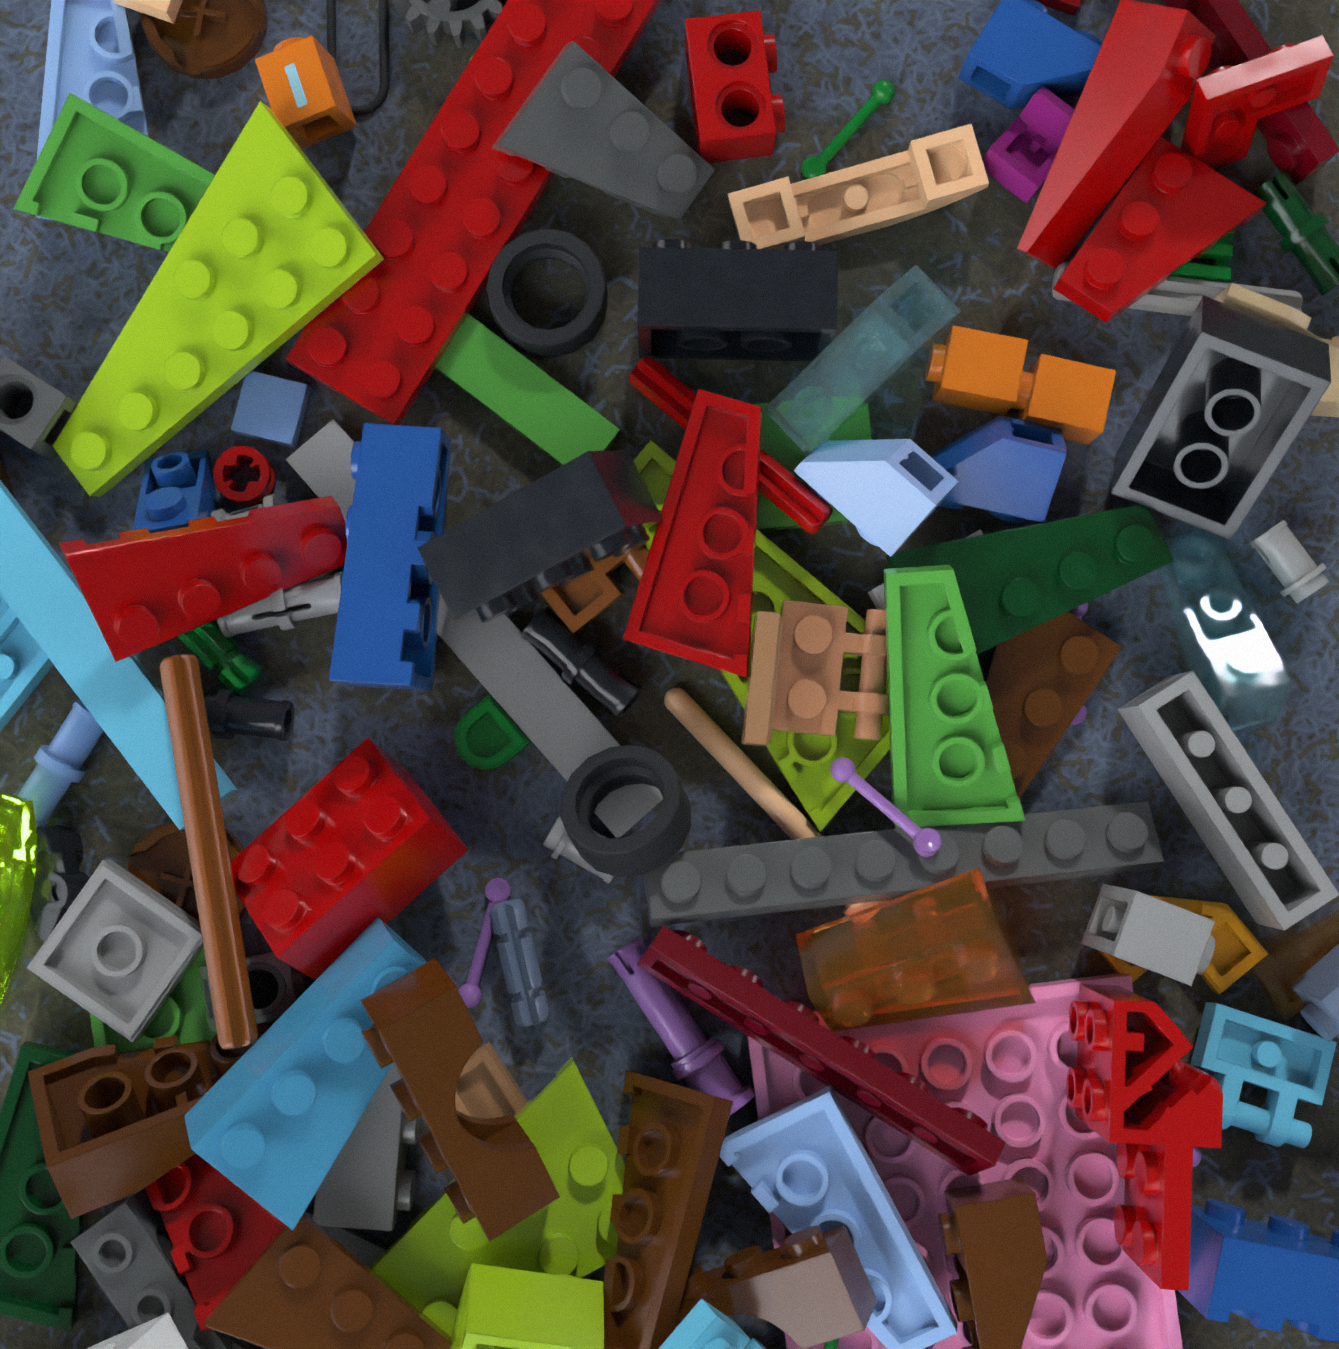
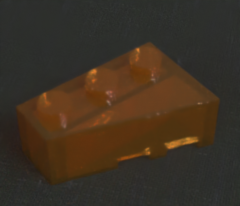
M980 868L796 934L808 997L831 1032L1036 1003L1016 942Z

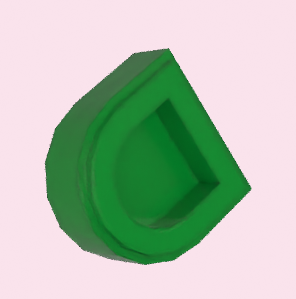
M488 694L462 717L454 733L455 749L460 758L469 766L481 770L497 769L505 765L532 743L491 694Z

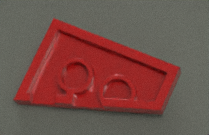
M1160 136L1060 276L1053 289L1107 323L1165 282L1169 275L1194 257L1198 258L1211 249L1219 239L1233 229L1243 226L1257 216L1266 205V202Z

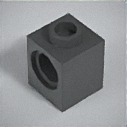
M3 355L0 359V430L31 450L54 461L58 453L53 448V444L78 403ZM33 393L34 400L31 410L25 416L16 419L15 407L17 402L24 395Z
M273 951L246 956L248 972L252 970L261 971L266 975L270 984V991L266 1000L259 1006L254 1007L256 1024L279 1019L296 999L304 993L302 972L278 959ZM207 965L199 966L209 1030L217 1032Z

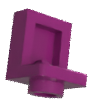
M1040 87L1019 117L993 143L982 158L985 171L995 178L1000 185L1010 190L1027 204L1044 185L1074 109L1046 87Z

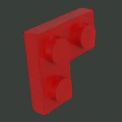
M1323 35L1299 44L1289 43L1281 45L1265 56L1236 66H1222L1211 71L1205 77L1196 79L1180 149L1212 169L1246 158L1259 118L1320 97L1334 56Z

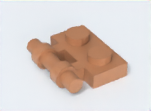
M783 600L781 608L783 626L772 730L835 736L837 714L840 711L856 713L854 738L880 741L882 716H889V697L884 695L887 673L885 610L867 609L864 634L846 633L848 607ZM843 654L862 656L859 692L840 691Z

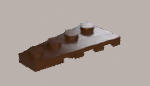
M626 1070L623 1093L632 1095L629 1125L620 1126L617 1154L625 1155L626 1162L622 1194H613L610 1222L615 1223L618 1241L616 1256L607 1259L603 1285L604 1349H658L675 1328L733 1101Z

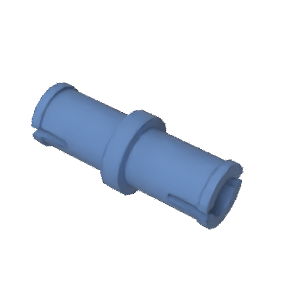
M80 699L75 700L72 710L50 745H41L34 756L38 764L16 799L8 807L9 812L14 817L33 827L46 826L49 822L48 819L70 784L81 781L87 771L83 764L104 732Z

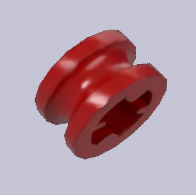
M234 446L224 451L216 460L213 469L214 483L218 491L232 502L242 506H255L262 503L265 496L273 493L276 484V471L271 461L256 449L248 446ZM251 460L253 462L250 464V467L258 473L260 472V478L258 482H248L245 492H237L240 485L230 480L231 472L242 470L244 462Z

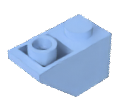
M911 439L826 441L801 461L794 470L808 484L809 489L826 503L835 507L852 522L863 539L872 545L879 546L890 557L913 535L959 482Z

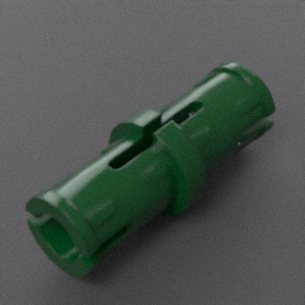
M1283 170L1273 177L1274 180L1271 181L1269 179L1252 194L1266 202L1262 211L1283 238L1279 243L1281 249L1285 254L1289 251L1293 252L1319 288V293L1323 296L1339 285V246L1325 228L1329 220L1324 213L1321 212L1318 215L1314 213L1288 177V172Z

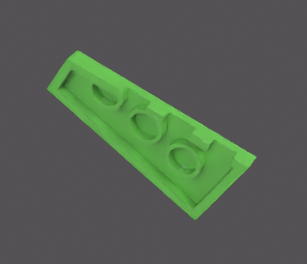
M69 93L15 204L14 210L169 252L215 177V174L78 96Z
M950 565L883 569L892 804L919 827L1026 821L1010 772L1011 768L1005 747L1001 741L993 713V705L987 684L984 681L976 654V646L954 569Z

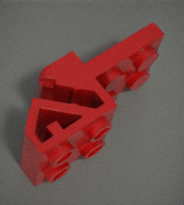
M1080 984L1079 1000H1073L1069 1009L1070 1037L1073 1041H1078L1077 1067H1070L1068 1070L1066 1094L1069 1106L1075 1108V1115L1109 1143H1117V1169L1120 1177L1125 1178L1124 1204H1117L1115 1208L1114 1231L1116 1241L1119 1246H1123V1251L1160 1289L1189 1291L1193 1147L1221 1148L1223 1093L1221 1085L1213 1076L1181 1060L1194 1046L1185 1038L1181 1030L1157 1003L1120 986Z

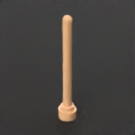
M672 688L666 692L664 696L666 708L792 840L823 837L685 690ZM895 899L845 905L846 907L842 912L861 931L883 913Z

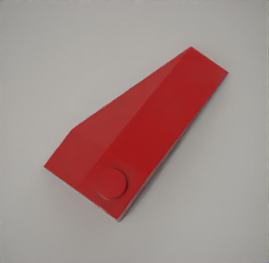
M1120 0L1019 242L1018 250L1048 267L1057 269L1058 265L1065 261L1189 100L1196 79L1205 72L1209 64L1211 46L1216 37L1189 10L1133 0Z

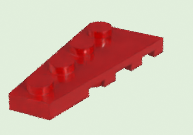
M698 389L661 510L663 521L657 524L623 636V640L746 678L749 677L763 410L760 406Z
M332 496L252 509L247 517L217 522L214 516L187 521L188 527L150 533L147 528L119 532V539L86 544L84 539L59 543L115 662L268 598L270 594L281 588L284 591L343 566L347 549L346 523L340 506Z

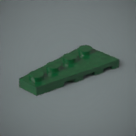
M1143 505L896 551L891 557L889 555L886 556L890 568L950 565L954 569L976 646V654L982 653L1174 561L1148 507Z
M25 1041L20 1047L0 1110V1315L71 1332L76 1323L80 1257L71 1241L81 1234L82 1215L70 1218L47 1170L28 1071L77 1053Z

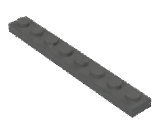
M1143 801L1024 814L1026 821L920 827L921 829L932 828L941 837L940 848L936 854L930 857L919 855L913 846L914 839L901 828L677 852L665 865L644 874L650 927L1155 870L1164 862L1149 802Z

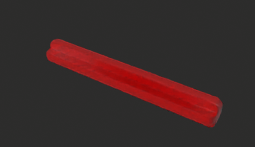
M644 357L629 375L630 384L686 430L696 394L652 357ZM761 449L758 491L805 531L815 534L829 520L833 512L831 506Z

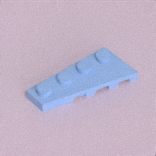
M51 0L37 159L69 93L78 96L149 137L128 11L126 7L115 4L113 0ZM36 216L37 218L48 219L45 217Z
M832 1085L724 1137L719 1157L728 1167L731 1164L752 1187V1195L768 1213L773 1211L792 1234L811 1226H820L822 1232H826L845 1225L877 1299L867 1326L887 1349H924L957 1334V1321Z

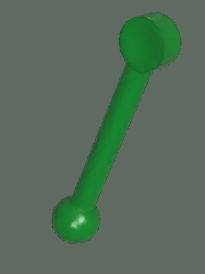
M886 79L877 81L871 88V97L819 156L808 157L804 160L801 167V174L804 180L824 175L826 173V165L880 105H886L893 100L895 87L890 81Z

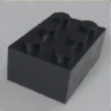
M663 239L654 242L653 247H639L637 312L639 358L648 356L653 359L825 362L837 331L838 251L822 250L820 244L807 241L788 243L783 246V250L757 249L755 243L744 240L722 242L718 244V249L692 248L691 243L679 239Z
M1203 295L1117 450L1111 493L1231 540L1331 384L1329 344Z
M628 450L587 451L417 547L453 619L457 620L478 614L482 623H485L503 614L510 616L539 601L538 593L556 585H559V587L566 586L593 572L595 569L590 561L592 558L595 562L612 555L616 558L647 543L650 538L646 529L663 521V518Z

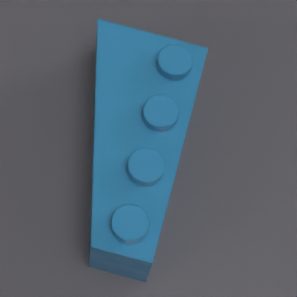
M377 917L184 1116L191 1149L291 1230H294L393 1064L391 1063L381 1069L366 1043L361 1031L373 1024L360 1000L427 963L425 959L384 921Z

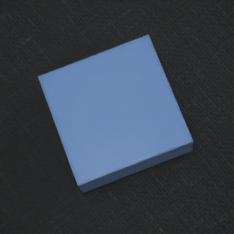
M251 371L244 378L231 431L237 435L296 449L312 389L304 383Z

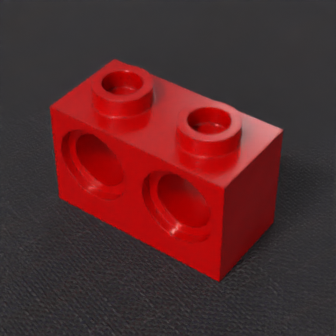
M761 11L685 19L684 47L698 154L707 163L772 156L776 134L785 133V112L782 94L771 95L769 73H777V49L774 33L763 34ZM725 51H736L741 53L747 60L742 64L730 66L719 61L717 56ZM742 110L748 112L755 121L745 127H736L729 124L724 119V116L731 111Z

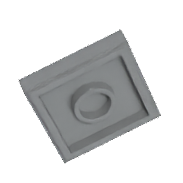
M111 859L102 860L27 966V969L125 1038L134 1042L139 1040L204 948L200 921Z

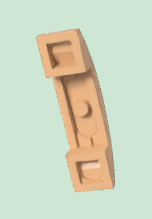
M971 123L912 140L907 151L792 184H790L789 177L787 176L728 194V201L740 240L755 243L757 249L783 250V246L791 242L807 241L822 245L915 218L979 192L988 187L989 181Z

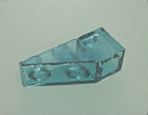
M915 265L874 300L766 406L764 411L809 456L931 348L932 344L937 342L961 310Z
M1201 529L1164 539L1174 561L1158 568L1157 571L1187 672L1194 671L1232 731L1276 720L1291 680L1216 535Z

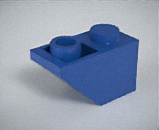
M1001 0L969 51L958 79L1010 110L1025 107L1040 87H1046L1059 98L1081 94L1102 42L1090 32L1073 30L1053 18L1047 8L1036 0Z
M1000 415L929 454L931 458L959 481L938 506L960 509L967 505L989 510L990 514L994 517L1010 523H1022L1026 519L1044 523L1067 455L1062 429Z
M208 450L190 453L171 451L155 459L146 460L132 530L147 528L150 533L184 528L188 527L187 521L211 517V512L219 509Z

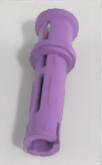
M639 936L608 957L607 961L613 965L675 1059L671 1066L673 1068L672 1074L676 1080L684 1079L690 1089L733 1101L730 1115L755 1096L754 1090L750 1085L743 1086L721 1054L724 1049L721 1040H716L713 1035L708 1038L706 1037L676 990L636 965L647 948L643 942L644 939L642 936Z

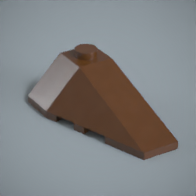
M275 1022L256 1024L258 1039ZM217 1034L211 1042L206 1040L180 1044L177 1036L155 1038L154 1048L120 1053L116 1044L98 1046L28 1071L46 1167L70 1218H75L141 1191L195 1155L196 1153L190 1147L184 1116L252 1045L235 1049H223L219 1045Z

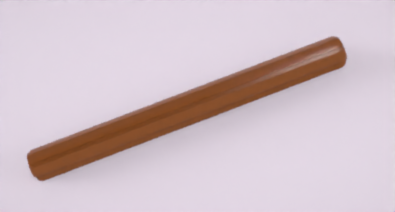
M174 655L164 658L161 662V680L218 1041L223 1049H235L255 1043L258 1039V1031L198 659L195 655Z

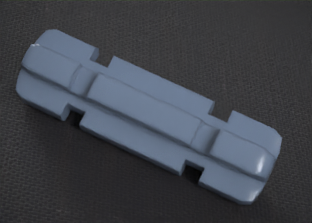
M521 899L499 902L491 907L489 915L494 934L500 935L496 945L507 992L514 995L511 998L512 1002H510L514 1021L520 1027L536 1025L548 1019L549 1008L545 991L539 990V987L542 986V978L531 932L525 931L529 923L525 905Z

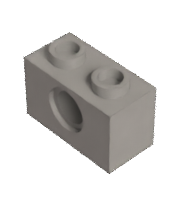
M1102 884L1081 944L1192 986L1195 975L1202 974L1212 959L1215 949V938L1210 934L1215 921L1136 890Z

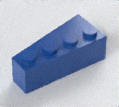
M364 423L361 441H355L353 444L351 474L356 483L353 505L349 506L346 516L347 549L341 581L329 681L357 687L433 692L440 592L417 547L445 532L452 440L442 428Z
M1206 1199L1205 1208L1191 1205L1189 1291H1178L1206 1319L1228 1323L1230 1312L1250 1319V1324L1257 1328L1282 1332L1284 1319H1287L1290 1325L1311 1334L1317 1339L1339 1343V1230H1333L1331 1239L1309 1234V1225L1281 1215L1270 1214L1268 1224L1246 1219L1247 1211L1227 1202Z

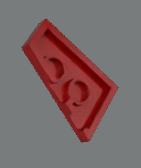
M196 1153L145 1187L153 1209L161 1214L174 1247L170 1253L177 1271L180 1275H185L196 1303L193 1311L201 1332H212L214 1329L203 1326L205 1318L285 1224Z

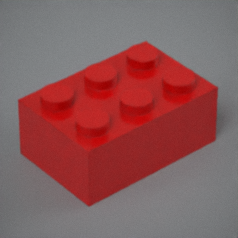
M368 737L231 860L230 863L235 892L275 956L316 980L377 917L388 924L464 855L468 848L407 769Z

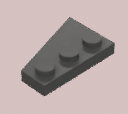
M574 41L563 47L492 147L508 155H517L544 166L545 170L564 178L571 177L604 191V194L671 221L681 219L715 171L710 164Z

